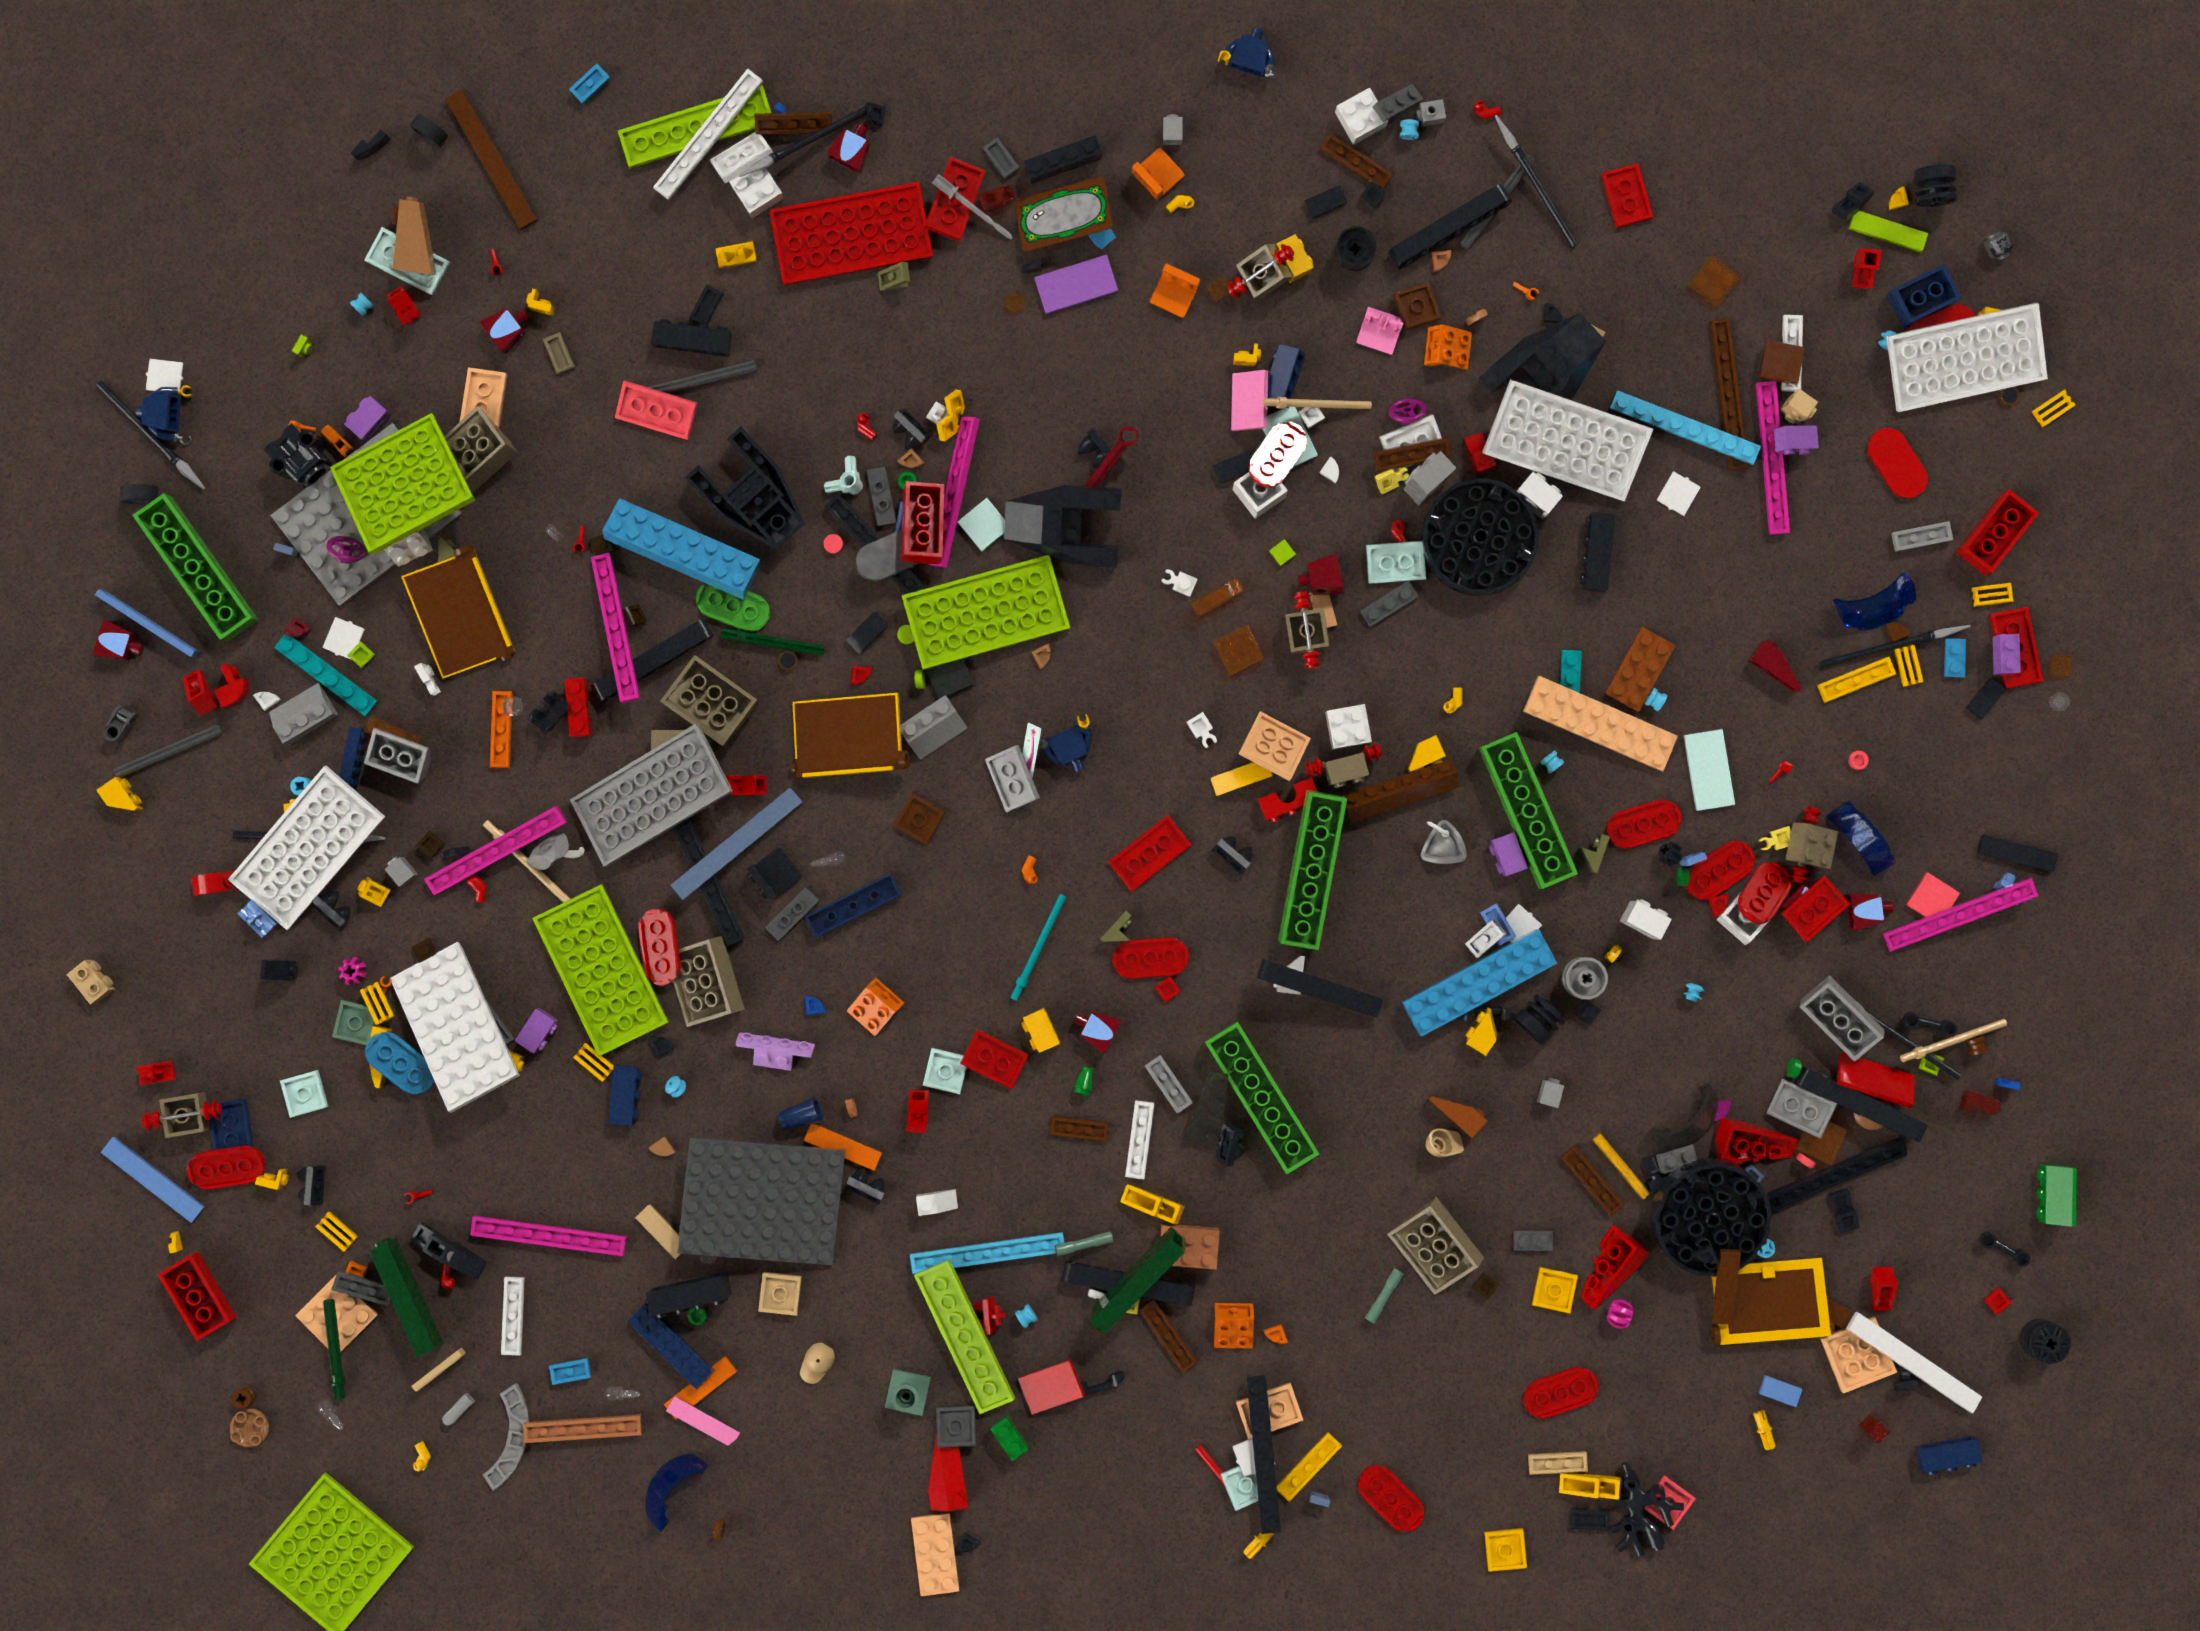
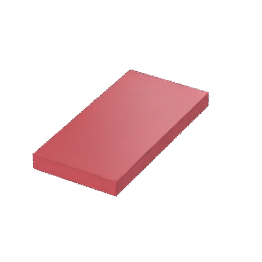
M623 381L615 418L689 440L698 403L632 382Z

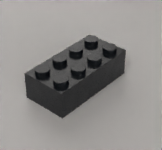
M725 1271L652 1288L646 1293L650 1316L656 1315L657 1318L668 1316L672 1311L679 1314L686 1312L690 1307H694L696 1310L704 1308L712 1302L714 1305L725 1303L732 1294L728 1273Z

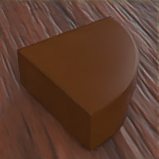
M1888 623L1884 625L1891 642L1911 635L1910 631L1902 624Z

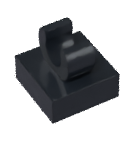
M1909 1371L1898 1373L1900 1382L1894 1383L1895 1391L1919 1388L1918 1380L1910 1381Z

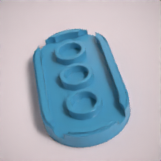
M380 1032L372 1036L367 1042L365 1056L369 1064L404 1092L409 1094L423 1093L433 1085L434 1078L424 1056L396 1034Z

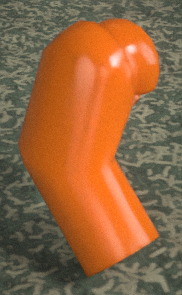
M1028 855L1021 872L1028 884H1035L1038 881V877L1033 867L1037 859Z

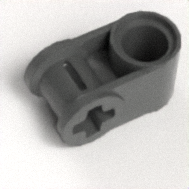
M121 704L118 705L103 730L104 737L116 743L122 742L135 724L138 714L124 709V706ZM114 729H117L118 735L113 738L112 732Z

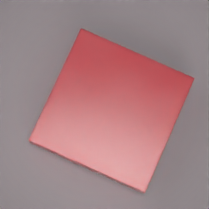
M1926 872L1905 905L1922 916L1927 917L1951 908L1960 893Z
M1663 1475L1657 1484L1664 1487L1666 1499L1671 1502L1684 1503V1511L1672 1510L1670 1512L1674 1523L1670 1528L1674 1530L1696 1498ZM1656 1493L1654 1496L1660 1497L1661 1495ZM1654 1505L1644 1507L1645 1510L1665 1524L1658 1507Z

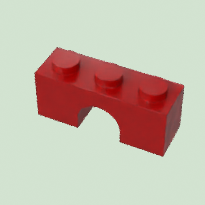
M584 677L565 679L566 701L569 704L567 710L569 736L573 738L593 736L592 720L588 712V698H590L588 679Z
M1312 777L1292 785L1295 790V798L1291 803L1280 801L1276 792L1258 799L1257 801L1265 820H1271V823L1282 819V814L1288 812L1290 816L1299 812V807L1304 805L1306 790L1317 791Z

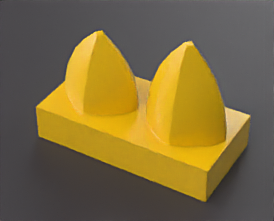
M753 241L715 248L719 268L757 262Z

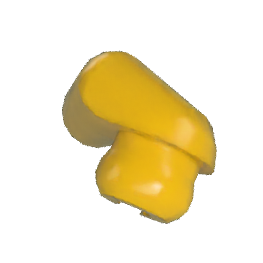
M1178 195L1165 208L1172 214L1177 208H1192L1194 200L1190 196Z
M1453 688V698L1443 706L1447 713H1454L1462 706L1463 688Z
M423 1441L414 1445L419 1454L416 1462L413 1464V1468L417 1472L424 1470L430 1460V1453Z

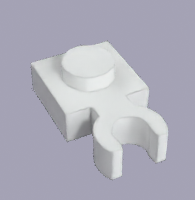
M1166 569L1165 572L1171 575V579H1162V583L1167 585L1172 583L1174 584L1172 590L1190 597L1197 578L1182 572L1175 576L1172 570Z
M423 663L414 666L430 694L434 696L439 694L441 691L434 682L433 675L435 674L432 668Z
M1203 712L1186 722L1196 739L1200 736L1203 738L1202 744L1205 748H1208L1206 744L1208 738H1211L1214 743L1217 742L1216 737L1208 732L1213 728Z

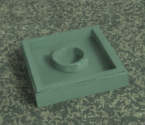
M341 1000L332 1037L366 1045L370 1039L372 1027L376 1026L367 1005ZM374 1007V1009H375V1011H376V1013H377V1016H378L379 1012H378L377 1008Z

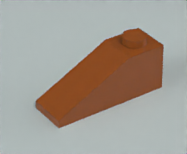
M1430 1095L1427 1097L1428 1100L1471 1138L1487 1122L1484 1118L1486 1114L1478 1107L1474 1109L1470 1106Z

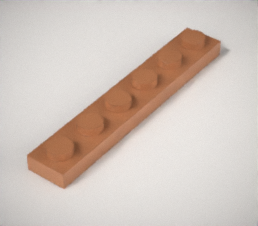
M641 1414L524 1422V1443L642 1435Z

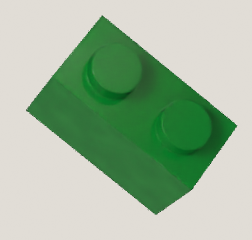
M1007 1414L991 1424L990 1430L1012 1461L1028 1451L1029 1445Z

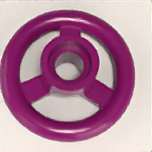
M1402 399L1393 403L1388 413L1393 420L1401 422L1403 425H1408L1423 418L1427 408L1420 400ZM1410 404L1403 408H1397L1402 405ZM1419 406L1421 408V411L1416 415L1414 413V408Z
M336 536L329 539L326 544L329 554L340 563L356 562L365 556L364 546L359 541L350 537ZM340 542H347L352 545L341 544ZM332 545L338 548L337 552L333 549ZM359 550L358 555L352 556L353 551Z

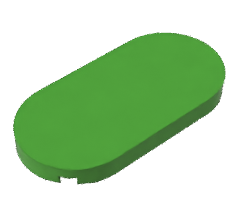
M704 584L699 588L696 595V602L702 614L738 629L755 632L761 630L769 622L771 612L768 603L763 597L748 591L743 600L711 585Z

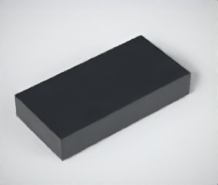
M1338 185L1306 199L1305 203L1313 219L1347 204L1348 201L1341 186Z
M706 284L689 319L699 324L708 325L724 293Z
M1989 678L1966 708L1981 720L2006 689L1993 678Z
M1571 1508L1570 1529L1609 1531V1510Z

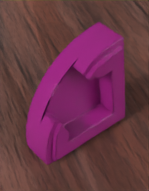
M1731 1100L1710 1102L1713 1121H1718L1721 1117L1726 1116L1730 1109Z

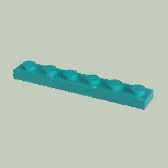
M284 634L274 647L367 717L378 703L376 699L294 637Z

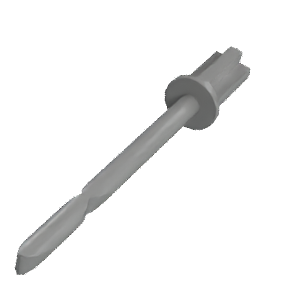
M940 174L936 176L932 184L948 195V199L954 196L987 223L992 224L1001 234L1012 239V235L1006 229L994 223L988 215L957 192L958 186L955 187Z

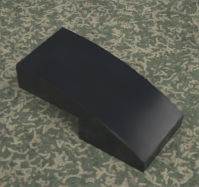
M380 129L369 143L362 139L350 154L358 161L365 159L384 147L391 138Z
M1861 182L1857 183L1847 191L1844 199L1833 206L1832 213L1845 221L1849 220L1869 201L1874 194V190Z
M1251 451L1212 465L1218 482L1223 483L1237 476L1247 474L1249 472L1250 460L1253 457Z
M873 612L846 641L860 654L883 632L888 624L876 612Z
M1843 1188L1828 1193L1839 1231L1844 1233L1860 1228L1849 1190Z

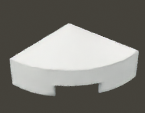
M1330 456L1320 474L1336 483L1339 476V468L1336 461Z
M258 692L253 695L264 711L281 701L277 695L269 692Z
M1090 1287L1088 1297L1100 1299L1106 1292Z

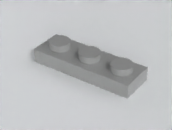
M1950 521L1891 533L1895 552L1953 540Z
M1161 1055L1144 1065L1177 1114L1193 1103Z

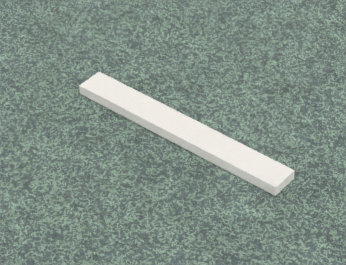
M749 69L744 72L654 185L653 188L667 200L672 198L762 85L763 80Z
M1855 1312L1846 1327L1847 1330L1968 1412L1974 1413L1982 1396L1860 1313Z

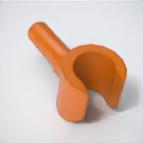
M1514 282L1512 285L1525 293L1528 300L1535 299L1530 295L1531 291L1539 294V290L1536 288L1528 289L1517 282Z
M294 420L289 423V425L292 423L302 430L316 433V428L305 426Z
M383 976L380 979V984L382 985V990L384 994L386 993L387 989L392 986L391 979L389 981V984L384 985V980L386 976ZM379 996L378 1001L379 1003H382V1000Z

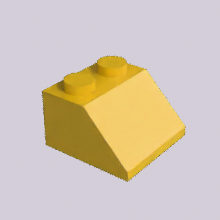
M1045 1008L1023 1017L1024 1021L1021 1024L1025 1032H1029L1032 1037L1029 1041L1033 1050L1037 1049L1040 1053L1060 1044Z

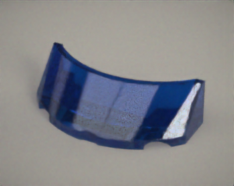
M1903 572L1891 585L1873 596L1853 601L1835 598L1833 602L1845 627L1871 630L1900 617L1904 613L1903 609L1907 605L1913 604L1917 598L1914 582L1906 572Z
M1850 801L1843 802L1826 815L1854 845L1873 876L1897 862L1883 836L1862 812L1860 813Z
M693 1453L669 1460L659 1468L656 1475L650 1481L646 1493V1513L648 1519L660 1533L669 1522L665 1514L667 1506L664 1505L669 1492L687 1476L697 1472L702 1474L709 1465Z

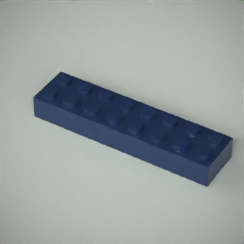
M349 727L339 777L355 790L359 783L357 778L361 773L360 764L364 760L362 755L366 750L365 741L368 740L369 733H367V730Z
M892 873L806 915L805 918L815 938L901 896L902 893Z
M647 1303L643 1304L628 1320V1323L695 1389H698L715 1371L663 1318H657L656 1315L650 1316Z

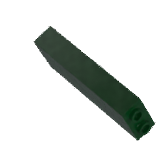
M1170 1227L1092 1307V1326L1096 1330L1106 1333L1185 1253V1238L1173 1227Z
M388 1237L373 1244L374 1249L370 1250L369 1253L416 1356L420 1357L435 1350L444 1342L397 1238L390 1240Z

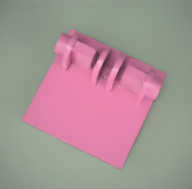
M1368 307L1356 343L1392 355L1403 325L1401 317Z

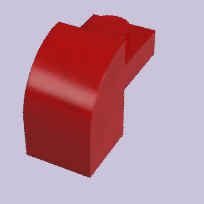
M1865 248L1857 250L1853 261L1852 287L1873 288L1875 269L1880 267L1882 250Z
M403 285L386 295L387 300L396 311L398 319L402 324L407 325L421 316V312Z
M227 663L220 667L228 684L214 690L221 707L225 709L241 703L249 692L248 679H239L241 675L238 668Z
M725 775L733 790L728 795H767V776Z
M235 871L209 873L191 877L193 895L201 896L239 890L228 880Z
M910 1090L907 1132L926 1133L929 1115V1090Z

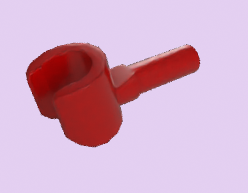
M492 249L490 250L493 261L491 273L496 276L494 269L499 267L501 274H503V267L499 265L495 250Z
M580 526L578 543L573 545L574 552H577L579 544L582 546V553L586 551V545L584 544L585 527Z
M1782 761L1777 772L1769 781L1773 783L1783 771L1789 773L1793 764Z
M433 1191L407 1192L404 1196L411 1195L412 1200L405 1203H414L418 1198L433 1194Z

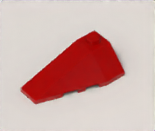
M1721 1117L1715 1134L1718 1158L1736 1164H1743L1746 1161L1759 1162L1761 1159L1768 1158L1773 1160L1792 1157L1798 1141L1797 1138L1724 1117Z
M1615 1225L1611 1226L1601 1240L1600 1246L1603 1249L1600 1257H1595L1593 1263L1597 1265L1594 1273L1588 1275L1581 1294V1298L1594 1310L1640 1267L1650 1253L1638 1240Z
M936 1433L928 1486L931 1510L953 1511L968 1508L969 1498L960 1447L937 1448Z

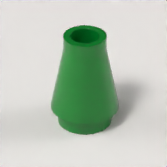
M1082 1067L1074 1085V1093L1089 1096L1090 1092H1092L1094 1069Z

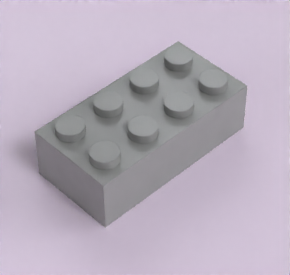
M1441 451L1437 455L1432 453L1422 466L1419 465L1404 482L1406 486L1403 490L1419 506L1448 480L1456 470V467Z
M1830 975L1800 1000L1799 1007L1854 1062L1884 1038V1029Z

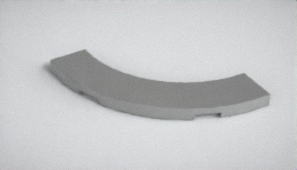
M517 1383L500 1393L509 1417V1431L502 1455L483 1474V1477L493 1491L502 1485L514 1472L521 1461L527 1443H524L523 1423L529 1422V1415L525 1398Z

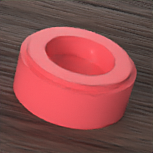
M830 534L824 539V548L831 554H837L843 548V541L838 535Z
M1855 751L1850 754L1848 763L1852 769L1862 770L1868 765L1869 758L1865 752Z
M1800 1152L1796 1157L1799 1162L1810 1169H1813L1816 1164Z

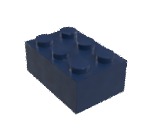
M1945 264L1892 289L1886 294L1903 328L1961 299Z

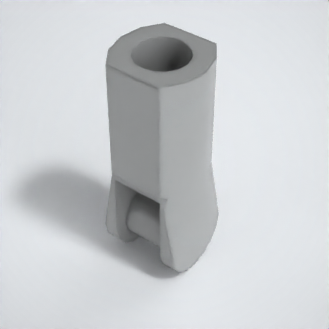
M468 1393L464 1394L443 1416V1423L445 1425L455 1423L476 1401Z

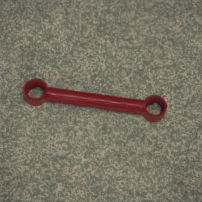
M1126 426L1120 430L1119 440L1084 486L1098 487L1126 448L1137 442L1139 434L1136 428ZM1133 430L1136 435L1135 440L1125 442L1122 439V433L1125 431L1132 432Z

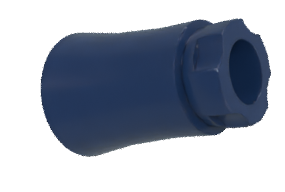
M815 1097L793 1107L786 1108L778 1114L783 1130L823 1122L822 1112Z

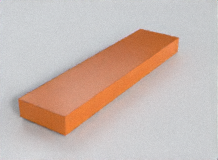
M492 691L491 768H510L512 691Z
M815 1123L810 1124L804 1141L820 1148L844 1149L846 1159L875 1171L882 1152Z
M724 1356L712 1366L715 1371L698 1389L689 1384L677 1393L675 1397L694 1406L735 1374L737 1370L729 1359ZM674 1397L664 1404L666 1408L669 1407Z

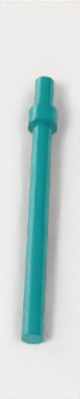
M1059 894L1021 976H1018L1015 982L1017 985L1010 998L1017 1001L1023 988H1026L1029 982L1027 979L1067 898L1066 896Z

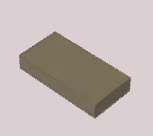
M560 332L542 339L557 375L575 368Z

